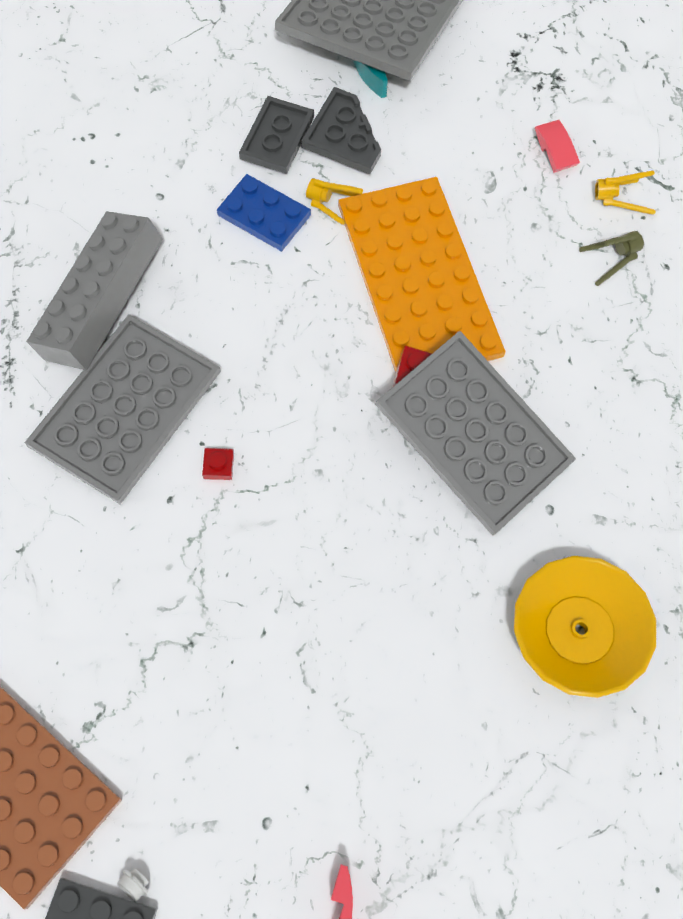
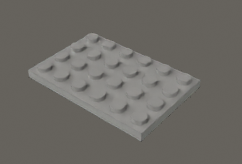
M128 314L97 352L87 371L83 370L24 443L28 448L121 505L220 374V367Z
M461 331L457 332L375 403L380 411L492 536L500 531L576 460L574 455Z

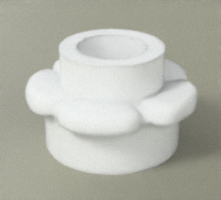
M133 869L131 872L124 870L122 872L123 876L117 882V885L128 897L137 902L143 894L145 896L148 894L145 886L149 882L138 870Z

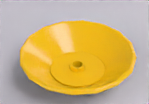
M570 556L548 562L526 580L515 602L514 633L523 658L543 681L569 695L599 698L625 690L646 672L656 649V617L646 592L626 571L603 559ZM577 625L582 626L585 634L577 633L575 627Z

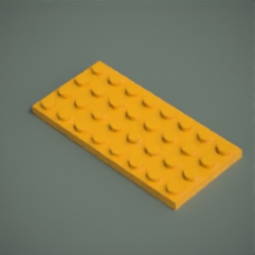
M437 177L338 199V207L345 222V227L395 373L397 372L402 349L405 345L433 354L459 331L465 335L487 361L504 357L506 351Z

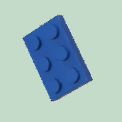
M246 174L217 208V215L282 252L309 219L311 209Z

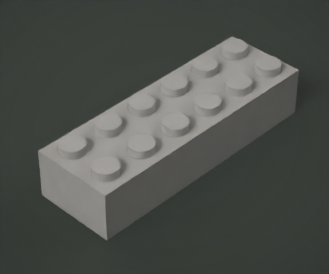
M105 212L26 341L43 360L87 371L163 240L149 217Z

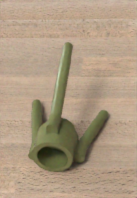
M632 231L620 237L579 248L580 252L615 245L617 253L626 256V258L595 282L596 286L601 285L627 263L638 258L637 252L641 251L644 247V240L638 231Z

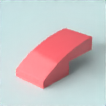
M560 120L535 127L542 152H547L553 173L577 166L580 163L574 145Z
M342 864L340 865L331 900L343 904L339 919H352L353 911L351 878L348 866Z

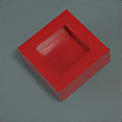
M205 448L202 470L203 479L232 480L234 450Z

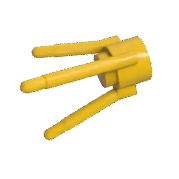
M651 170L620 177L597 179L595 183L596 200H603V206L612 205L654 215L656 213L654 209L613 200V198L619 195V185L637 183L640 178L653 176L655 172Z
M312 178L306 190V197L312 199L311 206L320 209L332 219L344 225V220L322 203L330 200L332 192L355 196L363 194V189Z

